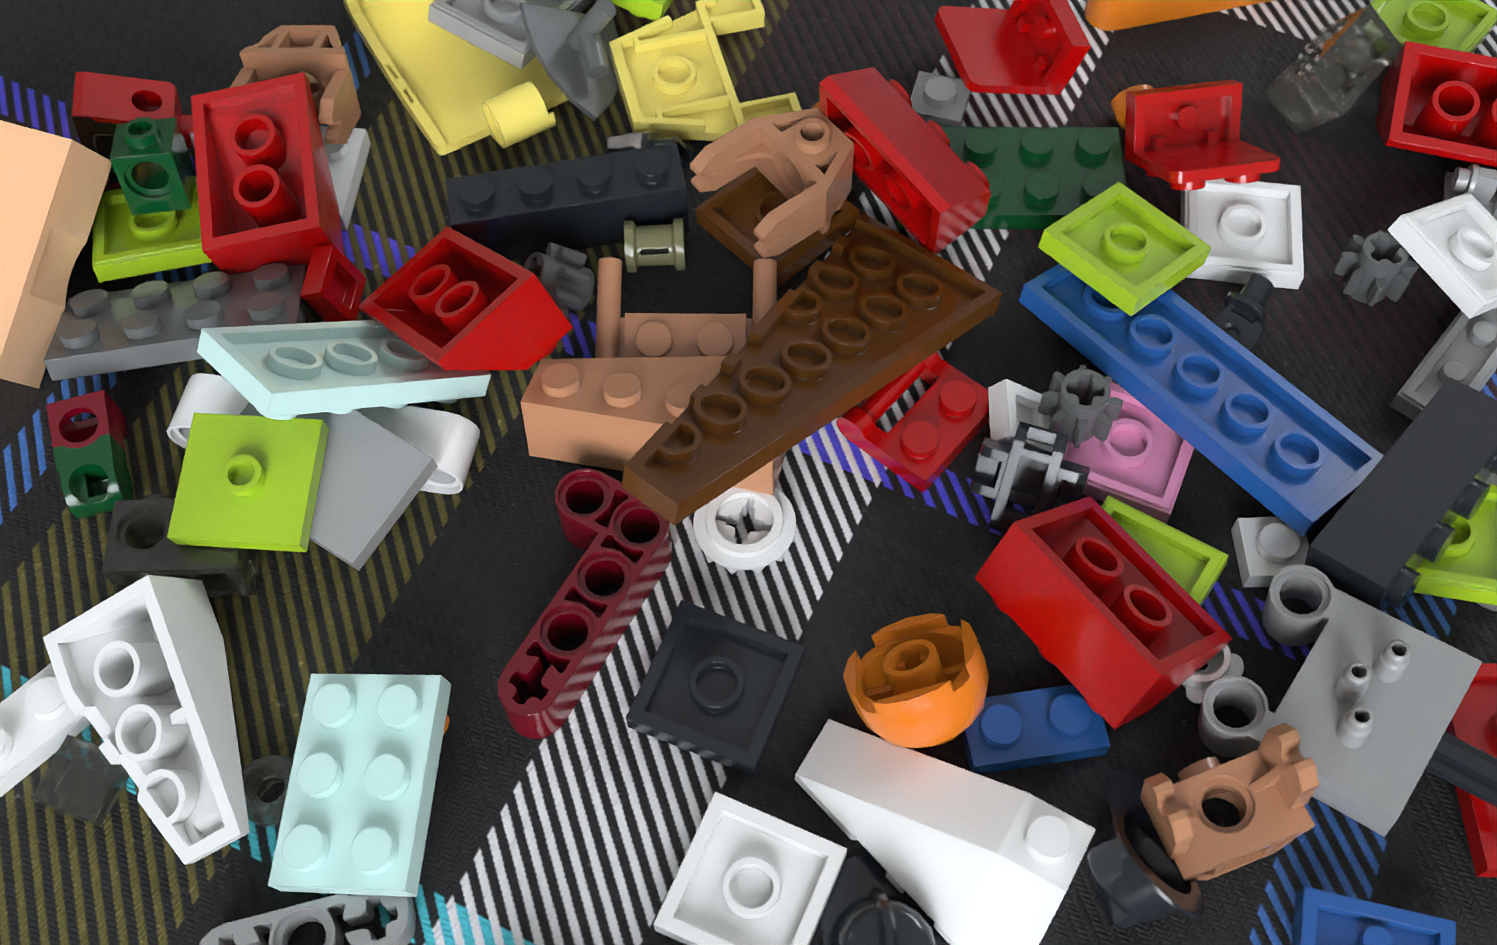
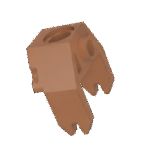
M281 25L263 36L258 43L241 50L240 57L244 67L241 68L230 88L304 72L309 79L319 124H328L324 136L325 144H347L361 115V109L346 52L341 45L335 25Z
M817 108L752 118L702 149L690 163L691 170L696 174L691 179V184L699 192L716 191L751 168L756 167L788 199V201L770 211L753 230L755 236L759 239L754 244V249L763 258L777 256L817 230L822 234L829 230L833 214L841 209L851 191L854 143Z
M1282 723L1267 729L1258 750L1222 765L1217 757H1209L1193 763L1178 773L1180 782L1175 784L1162 772L1144 779L1140 798L1170 859L1174 860L1183 880L1196 878V880H1210L1274 854L1291 843L1293 839L1315 826L1304 805L1309 802L1319 786L1316 765L1312 757L1304 758L1299 750L1300 736L1295 728L1287 723ZM1212 798L1225 799L1237 809L1240 822L1231 827L1217 826L1204 815L1201 804Z

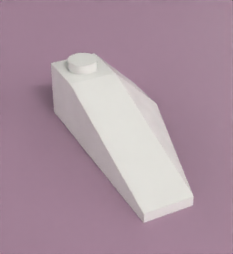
M147 575L43 637L64 701L76 717H87L104 740L99 749L110 764H121L139 788L138 802L184 865L195 863L250 833L224 639L202 580Z
M828 719L806 755L794 779L851 840H858L887 871L886 878L902 894L906 891L935 922L933 928L949 945H1039L1096 830L1025 791L906 747L893 745L887 740Z

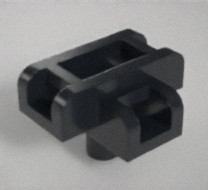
M1020 421L1012 445L984 437L969 489L976 494L996 499L988 527L997 530L1000 527L1009 529L1015 521L1081 499L1090 467L1063 460L1069 435ZM1027 439L1054 448L1052 452L1024 444ZM999 462H1001L1000 467H999V470H998L997 477H996V479H995V474H996V471H997V468H998V464H999ZM1062 480H1064L1059 497H1057ZM1007 501L1035 509L1034 513L1029 514L1006 507Z

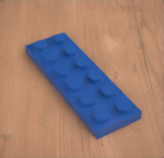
M1060 263L1023 286L1019 302L1106 375L1110 376L1112 380L1302 538L1340 509L1384 457L1171 289L1133 316H1129Z

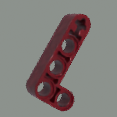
M590 468L577 469L568 473L559 481L555 490V502L562 530L567 540L585 551V553L508 662L498 680V695L512 728L521 736L531 739L545 738L552 735L564 724L669 566L673 556L670 522L622 488L621 482ZM594 504L600 506L590 514L575 513L578 508L584 505ZM648 532L655 535L651 541L637 544L629 541L633 535ZM604 583H616L622 586L616 593L610 596L593 594V591ZM569 635H580L586 638V641L574 650L563 651L556 649V645ZM544 690L545 697L539 700L538 697ZM525 696L529 697V699L523 705L521 700Z

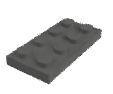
M270 263L257 268L255 271L227 275L224 272H209L200 275L194 280L167 284L165 281L153 280L128 290L106 292L102 289H91L83 291L73 298H68L65 311L60 317L43 361L52 381L204 359L197 352L202 328L306 323L308 303L300 296L307 272L306 264L287 266L283 263Z

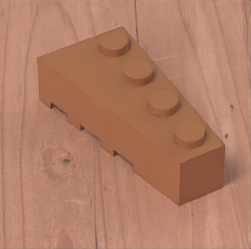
M726 356L541 359L520 401L529 456L624 471V465L665 421L672 424L689 406L690 395L700 384L707 386L718 375L721 363ZM786 452L733 487L773 495Z

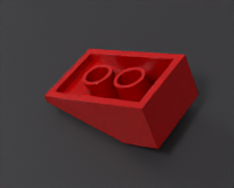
M302 72L191 96L202 251L222 272L231 275L255 271L257 268L270 263H283L287 266L306 264L308 266L313 247L334 244L344 254L339 205L309 79L306 74Z

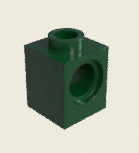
M142 117L125 123H117L110 161L132 215L191 209L196 172L177 118L154 120Z

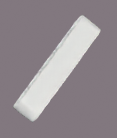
M203 373L194 374L186 385L167 429L168 437L174 443L186 449L194 413L239 415L249 401L229 382L223 379L222 376ZM407 405L398 409L384 406L355 409L435 460L438 467L420 489L421 491L456 494L463 490L480 437V430L476 424L458 414Z

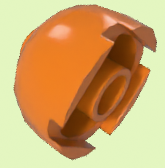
M931 613L902 619L874 633L871 637L875 647L868 651L861 660L856 650L847 660L843 679L857 713L869 729L893 745L923 748L945 744L966 730L984 707L989 680L986 660L971 625L962 619L961 627L949 625L945 614Z

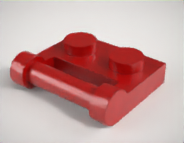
M935 352L864 399L858 407L854 406L843 413L836 423L839 431L850 442L924 493L989 421L988 390L941 359L938 352ZM918 378L931 385L888 433L876 426L875 423Z

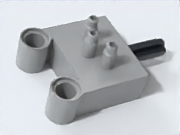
M1290 565L1281 569L1272 578L1262 611L1263 626L1269 636L1284 645L1292 647L1304 646L1311 642L1316 643L1275 714L1269 711L1268 700L1261 687L1252 680L1241 676H1224L1213 681L1205 691L1197 721L1198 735L1203 744L1218 755L1241 757L1258 750L1267 729L1287 723L1295 728L1300 736L1299 750L1304 758L1312 757L1316 765L1319 786L1312 797L1384 837L1399 818L1424 770L1497 808V758L1445 732L1482 661L1334 588L1328 577L1317 568L1307 565ZM1286 598H1298L1308 603L1314 612L1299 615L1285 608L1281 601ZM1223 706L1239 708L1247 715L1250 724L1242 728L1225 726L1216 718L1214 711Z

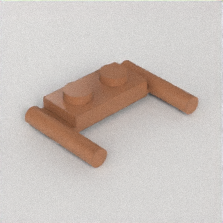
M613 257L599 259L595 358L727 356L730 352L737 354L748 342L750 331L777 303V261L769 258H760L753 261L752 318H746V314L625 313V318H621L622 260Z

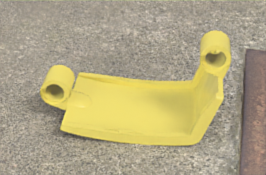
M343 0L352 23L377 65L414 122L439 155H446L489 135L504 149L554 127L556 122L554 112L548 113L547 110L568 101L567 97L549 78L537 57L521 70L429 22V5L435 0Z

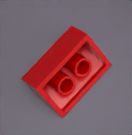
M1405 41L1383 79L1375 125L1384 145L1497 167V58Z
M874 67L829 75L819 83L820 111L854 143L853 171L924 248L937 255L986 215L992 193L989 190L990 185L986 176L978 166L970 161L964 163L950 149V141L937 123L932 120L925 122L912 108V102L908 93L897 81L890 79L887 82Z
M448 226L358 306L365 315L445 371L528 370L534 363L547 357L555 349L557 342L573 328L534 273Z
M1091 496L1015 521L974 577L992 596L995 605L1016 622L1037 645L1041 655L1064 674L1084 696L1088 706L1102 716L1113 729L1153 709L1225 648L1233 639Z

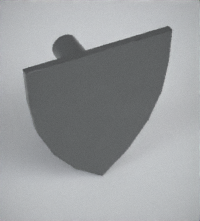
M597 0L587 14L521 2L519 7L533 52L545 72L569 101L595 121L612 103L619 88L609 47V42L618 38L615 23L612 19L616 15L614 4L610 0Z

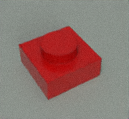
M334 244L313 247L300 296L327 322L356 321L359 311L358 306L361 303L367 278Z

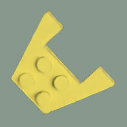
M699 0L696 2V10L674 21L667 15L609 42L611 61L633 133L649 131L657 133L662 138L678 136L682 140L715 141L752 118L802 110L795 92L740 103L736 96L716 36L764 27L765 11L761 0Z

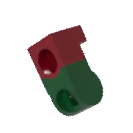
M104 390L46 404L56 471L59 472L62 491L74 517L80 520L131 506L134 500V493L127 467L124 438L128 437L124 413ZM80 413H91L97 416L75 423L71 420L72 417Z

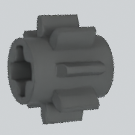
M1378 230L1377 233L1369 235L1365 240L1356 234L1353 235L1345 251L1340 256L1333 273L1345 276L1343 280V293L1345 295L1348 294L1359 302L1373 306L1374 303L1383 300L1385 296L1394 302L1399 301L1419 264L1408 260L1409 253L1391 233Z
M550 242L548 243L546 254L534 252L527 258L523 268L535 274L566 318L569 309L580 311L585 308L591 299L595 280L592 270L583 267L587 258L586 254Z
M1080 365L1078 370H1074L1066 376L1057 371L1053 373L1049 391L1042 393L1038 413L1051 416L1049 429L1069 435L1068 442H1072L1075 448H1079L1082 442L1091 439L1093 436L1103 442L1107 439L1113 424L1112 421L1117 420L1123 400L1117 397H1109L1112 381L1110 376L1103 377L1101 374L1087 369L1085 365Z

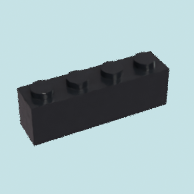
M677 143L445 179L452 229L509 260L528 258L534 252L546 254V249L550 242L572 250L624 242L625 220H634L635 224L639 226L672 224L674 218H683L684 232H690L687 188Z
M1449 377L1309 545L1304 565L1317 568L1324 573L1334 588L1382 612L1389 604L1400 609L1407 602L1420 581L1421 574L1416 569L1424 559L1433 564L1438 562L1455 536L1457 529L1451 526L1459 515L1467 520H1470L1475 515L1491 487L1485 483L1492 473L1497 475V400Z

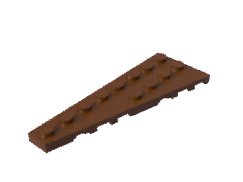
M864 213L858 216L851 232L847 236L840 235L833 242L832 251L823 262L816 260L809 268L807 279L796 291L789 289L750 331L748 342L737 354L730 352L721 363L718 375L707 386L700 384L690 395L689 406L672 424L665 421L624 465L622 488L670 523L676 525L996 313L1003 292Z

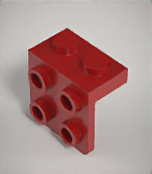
M1014 0L1009 9L941 6L934 17L937 28L964 86L975 93L1060 95L1091 48L1067 0Z
M1230 79L1126 92L1124 159L1144 169L1147 176L1160 177L1170 182V188L1184 191L1199 190L1206 187L1207 180L1222 178L1230 183H1253L1260 180L1261 173L1280 170L1279 156L1239 140L1243 83Z

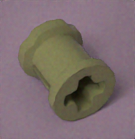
M674 218L672 224L637 226L634 220L624 221L627 273H636L638 267L674 265L677 271L686 270L683 218Z

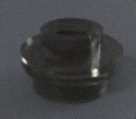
M280 755L266 756L254 760L242 771L248 820L252 823L266 827L280 825L293 765L292 759ZM276 783L285 784V790L277 800L271 803L264 802V793L268 787Z

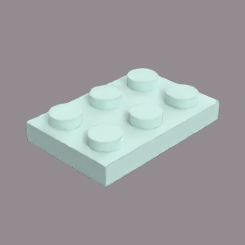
M311 674L268 886L288 892L417 897L451 690V683L442 675Z

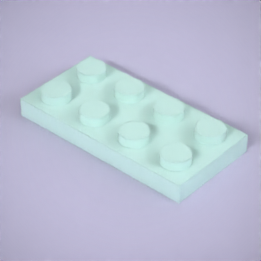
M374 320L202 328L197 350L221 374L222 378L236 388L259 413L266 418L289 420L299 414L320 412L347 414L351 413L354 409L380 406L398 409L410 403L430 401L454 403L460 398L485 396L491 374L486 370L445 371Z

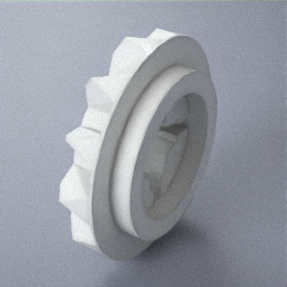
M732 487L695 512L693 520L695 543H698L704 552L708 563L714 561L726 567L731 575L738 570H753L759 575L765 566L776 560L782 562L787 549L795 541V512L789 499L776 487L773 495ZM752 508L754 527L761 532H750L742 544H737L735 528L729 524L739 525L743 516H747L748 509Z

